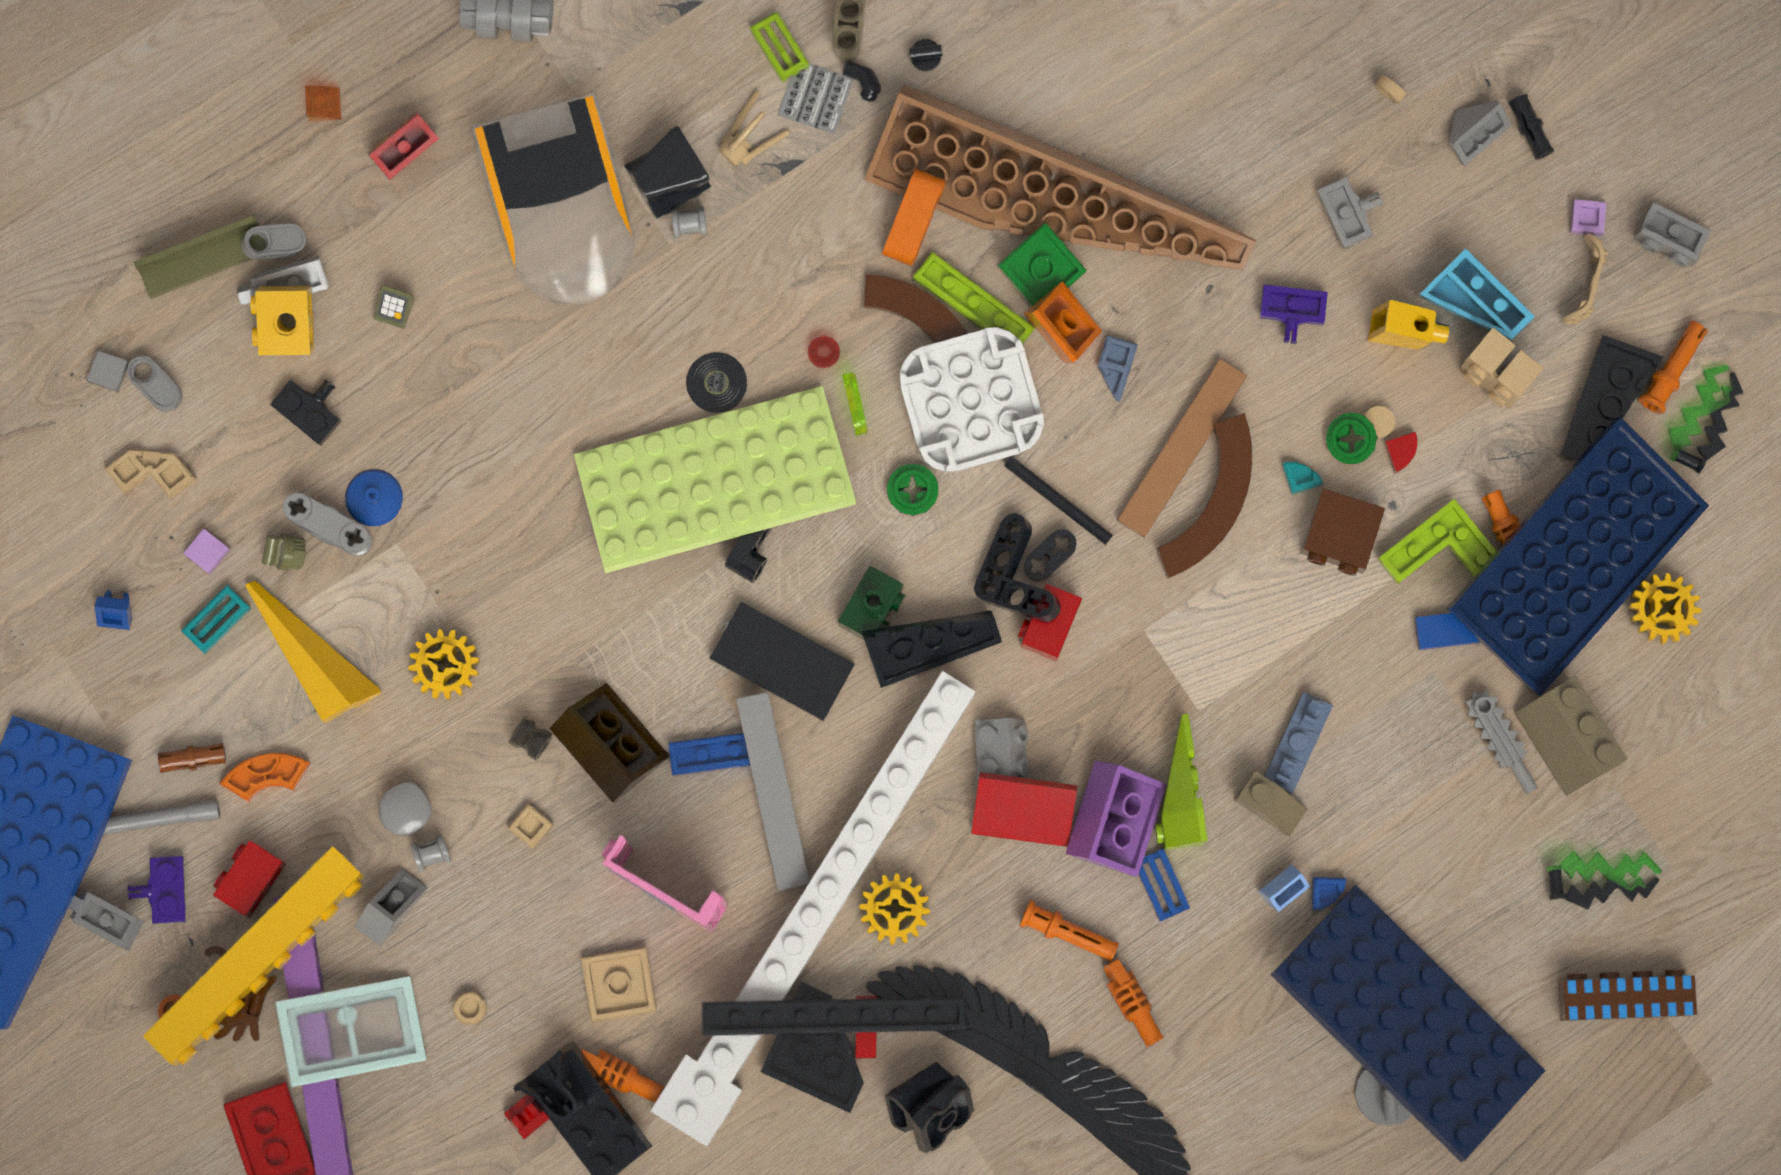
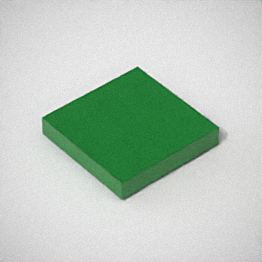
M1046 223L1041 224L996 265L1031 306L1062 281L1069 288L1087 272Z

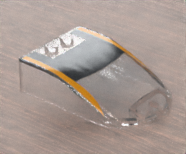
M595 92L471 126L508 258L519 280L530 291L548 299V301L560 304L586 303L611 291L621 281L622 276L632 261L635 237Z

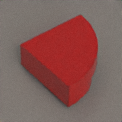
M1416 432L1384 443L1394 473L1406 468L1414 458L1418 445Z

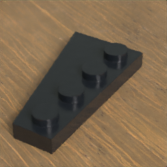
M1603 335L1599 341L1559 456L1577 462L1616 417L1623 418L1664 357Z
M991 610L861 631L881 688L1002 643L995 617Z

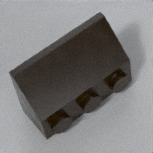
M607 683L570 706L549 728L612 803L632 790L670 757Z

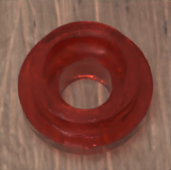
M820 336L810 343L808 357L814 366L823 369L830 368L837 363L840 357V348L833 338ZM820 347H828L830 354L826 357H821L818 354Z

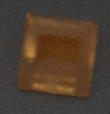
M305 86L306 114L310 122L342 120L339 87Z

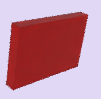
M980 772L971 834L1068 847L1077 785Z
M287 1082L223 1104L247 1175H316L314 1159Z

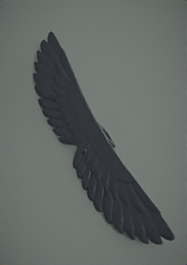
M919 965L914 966L915 972L906 967H896L895 971L898 974L892 971L880 972L878 977L883 982L872 981L867 983V990L879 998L965 997V1030L936 1032L974 1051L1048 1099L1083 1126L1138 1175H1187L1184 1171H1191L1187 1160L1179 1154L1186 1153L1185 1148L1172 1137L1177 1135V1131L1170 1124L1161 1120L1164 1117L1162 1112L1143 1103L1147 1101V1097L1135 1089H1129L1132 1085L1126 1080L1114 1078L1117 1075L1114 1071L1104 1068L1095 1069L1100 1066V1063L1093 1059H1082L1085 1057L1084 1053L1077 1051L1068 1052L1050 1058V1043L1047 1031L1043 1025L1039 1024L1037 1028L1035 1020L1028 1013L1024 1014L1023 1019L1021 1011L1014 1002H1010L1008 1006L1001 994L995 991L992 995L991 990L986 985L976 982V987H974L967 978L958 972H955L953 977L939 967H934L933 973Z

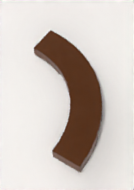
M866 274L864 308L878 309L905 318L921 328L934 343L968 334L955 315L930 294L897 279Z
M1245 413L1213 424L1218 445L1219 469L1216 484L1199 518L1178 537L1156 548L1166 578H1171L1186 571L1210 554L1228 534L1241 512L1247 496L1252 471V443Z

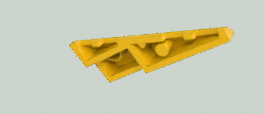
M252 581L245 585L322 722L326 724L351 708H357L382 693L373 682L259 583Z

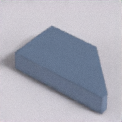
M1107 335L1097 368L1115 401L1120 402L1138 344Z

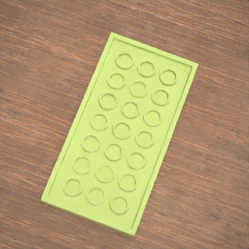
M823 386L574 454L605 573L856 505V499Z

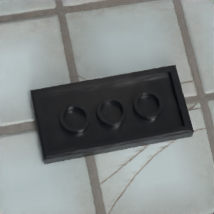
M743 602L739 604L710 657V660L823 722L855 665Z

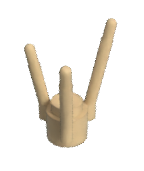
M759 91L753 92L727 135L720 141L722 145L717 149L735 167L740 162L746 166L752 158L790 134V131L786 129L750 152L747 151L751 145L745 139L763 119L765 113L759 112L741 134H738L737 131L760 94Z

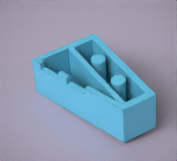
M1466 248L1419 294V298L1488 332L1495 328L1510 341L1535 317Z

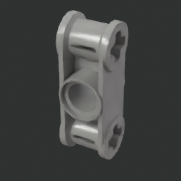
M293 493L284 500L283 512L294 525L306 530L317 539L329 545H334L354 556H363L371 549L372 537L366 528L351 520L340 511L324 503L321 504L302 493ZM303 504L306 512L296 515L292 510L295 505L300 507ZM360 533L363 542L361 544L355 543L352 547V542L349 540L350 536L357 537Z

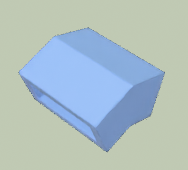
M1290 865L1258 892L1270 907L1275 908L1279 912L1306 891L1310 885L1302 873L1293 865Z

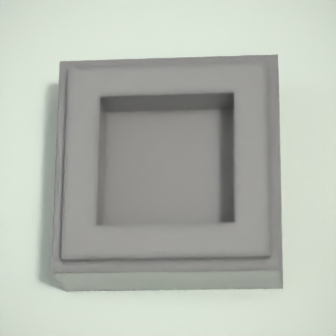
M97 350L86 381L119 393L129 361Z

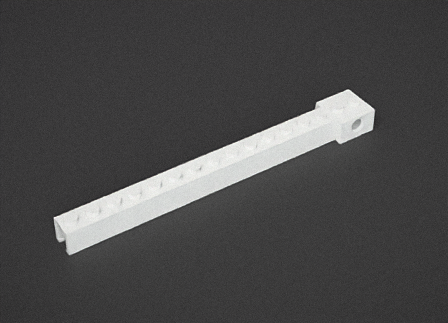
M941 672L735 1001L785 1000L973 700L976 691L947 673ZM762 1035L713 1036L698 1061L685 1055L651 1109V1112L708 1147L743 1092L742 1089L732 1083Z

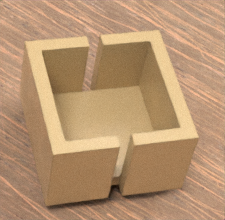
M1492 328L1470 354L1460 370L1464 372L1463 377L1475 387L1480 385L1488 389V397L1499 407H1504L1505 405L1510 409L1544 368L1520 350L1501 375H1498L1495 372L1516 345L1495 328Z

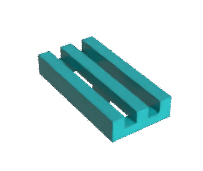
M226 585L181 632L206 654L251 607ZM229 595L232 600L195 636L192 631ZM238 604L240 608L203 644L201 640Z

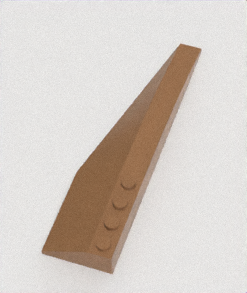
M903 85L898 93L864 179L902 196L905 195L916 168L945 179L946 183L936 210L981 229L992 231L997 229L1009 231L1011 234L1030 235L1041 224L1046 223L1060 240L1071 241L1074 244L1118 251L1129 250L1149 256L1154 254L1172 257V259L1181 261L1192 260L1206 265L1244 270L1256 243L1255 239L1129 179L906 85Z

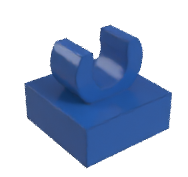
M109 590L105 592L104 597L97 596L95 603L97 626L130 630L132 615L128 593L124 592L122 599L112 598V591Z

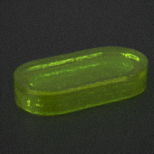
M855 373L842 374L855 436L865 435L868 429Z

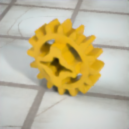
M1666 573L1662 581H1660L1657 574L1651 576V585L1645 580L1641 582L1639 586L1643 592L1634 591L1631 596L1637 602L1629 605L1630 610L1636 611V615L1630 619L1631 622L1639 621L1641 624L1637 632L1642 633L1645 630L1649 632L1648 641H1652L1658 636L1659 642L1662 645L1667 642L1668 637L1671 638L1673 643L1680 641L1679 633L1685 637L1689 636L1691 631L1687 626H1697L1699 622L1693 618V615L1702 612L1701 608L1694 607V603L1700 599L1699 595L1691 596L1689 593L1694 586L1690 584L1683 587L1681 585L1683 577L1681 576L1675 581H1671L1670 573ZM1658 588H1668L1675 591V593L1665 594L1660 589L1658 590ZM1645 600L1649 604V615L1647 617L1644 609ZM1674 600L1668 613L1656 618L1662 605ZM1683 601L1686 608L1685 617L1681 613V603ZM1657 623L1667 624L1669 628L1672 627L1673 629L1664 630L1655 627Z
M438 629L436 638L426 633L427 642L423 644L417 641L415 644L420 649L419 652L410 653L409 655L416 661V664L408 666L410 672H417L418 674L412 679L413 683L419 684L423 682L424 684L420 691L425 694L431 689L432 698L436 700L440 693H444L447 701L451 700V692L454 691L460 697L463 696L462 687L464 685L469 688L473 687L469 680L470 676H479V672L473 669V665L479 664L480 659L471 657L477 649L474 645L465 647L468 638L464 635L457 640V632L455 630H451L448 637L445 636L442 629ZM442 644L441 649L433 654L428 653L433 647ZM456 647L463 652L466 664L456 659ZM445 657H448V661L455 668H445L444 672H441V669L434 662H443ZM423 666L431 668L434 673L432 683L426 678ZM456 675L461 676L457 682L447 685L449 679Z
M897 873L893 881H889L886 875H883V884L879 886L872 881L870 885L874 891L872 893L863 892L862 896L868 900V903L859 905L860 910L867 911V915L861 918V922H870L871 926L868 928L867 933L871 934L877 931L879 933L877 941L881 942L886 936L889 937L890 945H894L896 938L900 937L902 942L906 944L908 943V934L911 933L916 938L919 936L916 929L918 925L926 927L927 923L921 917L922 915L930 914V910L923 908L922 904L926 903L929 898L928 896H919L918 893L923 888L921 884L915 888L910 886L912 882L911 877H908L905 882H900V876ZM890 888V896L883 902H874L882 891ZM902 889L912 895L916 905L908 904L901 896ZM892 901H899V907L911 911L900 912L897 918H891L890 912L879 908L889 907ZM873 914L884 917L888 922L887 930L876 922ZM906 917H915L909 927L899 931V924Z

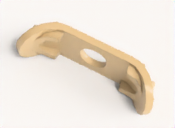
M1591 233L1584 236L1585 243L1591 252L1590 262L1595 264L1586 301H1581L1576 312L1562 318L1563 324H1579V321L1590 317V313H1593L1595 309L1592 303L1603 263L1607 262L1606 255H1608V252L1601 244L1603 241Z

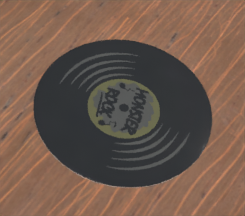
M709 353L698 358L692 364L687 374L686 387L691 400L701 409L715 413L725 412L735 407L744 397L747 389V376L743 366L734 357L725 353Z

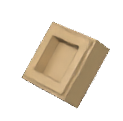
M528 803L507 829L533 850L554 824Z

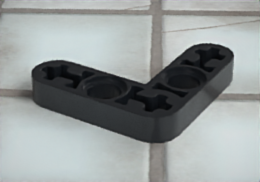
M1012 513L1004 517L998 527L974 586L975 594L989 605L1040 622H1051L1060 613L1061 604L1059 599L1047 590L1013 579L1030 540L1032 525L1023 516ZM1012 527H1021L1019 532H1011ZM1005 542L1014 543V547L1012 548ZM1008 551L1010 553L1008 563L1001 567L997 566L998 556L1002 552ZM993 570L1001 574V577L997 576L996 574L994 576L992 574ZM987 586H996L994 591H986ZM1017 590H1023V600L1017 605H1012V594ZM1035 600L1042 604L1049 603L1048 609L1040 610L1033 605V601Z

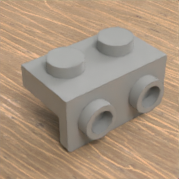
M1653 202L1635 239L1641 241L1640 245L1648 251L1657 253L1659 250L1669 255V260L1676 265L1682 267L1689 265L1692 267L1698 261L1699 254L1711 230Z
M1016 718L975 721L977 786L980 772L1027 778L1029 774V762L1026 759L1028 731L1025 721Z

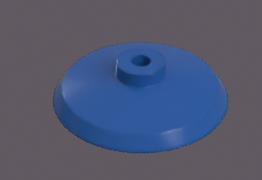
M369 469L357 474L348 484L345 493V504L349 514L357 522L366 526H381L390 522L399 513L403 502L402 488L397 479L390 473L379 469Z

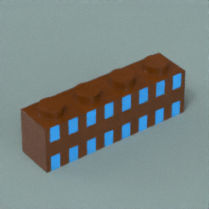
M1685 969L1665 970V976L1652 977V971L1632 972V978H1620L1619 972L1599 973L1600 979L1588 980L1587 973L1567 974V980L1558 982L1560 1021L1697 1015L1695 975L1685 976Z

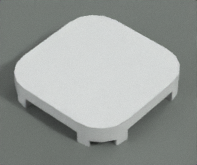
M998 327L985 328L984 330L922 346L912 351L904 360L899 374L900 388L917 448L923 460L933 469L942 472H956L1014 456L1030 449L1040 438L1044 426L1043 413L1025 349L1020 339L1016 338L1011 332Z

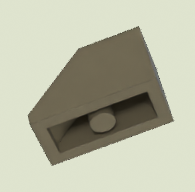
M1257 771L1251 775L1235 800L1236 803L1288 837L1291 836L1307 811L1288 792Z

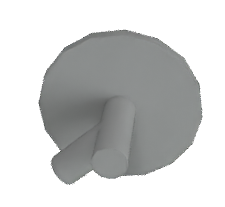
M1366 1069L1362 1071L1356 1082L1355 1097L1359 1109L1366 1118L1376 1124L1391 1126L1403 1123L1412 1116Z

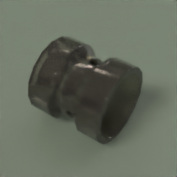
M525 716L512 733L508 743L516 748L522 747L526 750L527 755L536 761L545 751L554 734L545 728H538L535 725V721Z

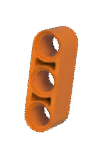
M915 169L884 246L883 256L908 266H913L944 189L945 179L920 169Z

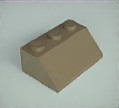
M1576 676L1514 713L1565 796L1628 760Z

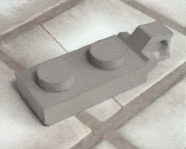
M315 256L258 273L250 277L251 283L237 287V294L241 305L250 303L251 295H255V291L260 286H312L313 294L328 289L329 284L320 256Z
M84 891L81 898L74 895L68 908L74 910L70 916L73 922L128 951L144 923L143 920L90 892Z

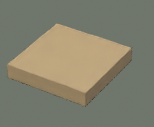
M646 947L581 957L591 1023L657 1012Z

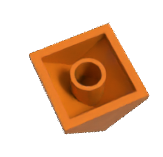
M1063 281L1024 312L1026 317L1064 363H1073L1078 360L1102 332Z

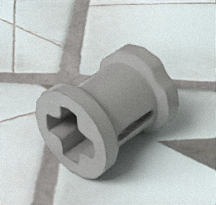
M704 206L699 207L698 210L684 212L672 209L675 238H680L681 234L699 232L701 235H707Z
M439 835L436 840L421 845L416 843L410 845L419 872L424 871L427 866L442 861L445 863L451 861L443 835Z

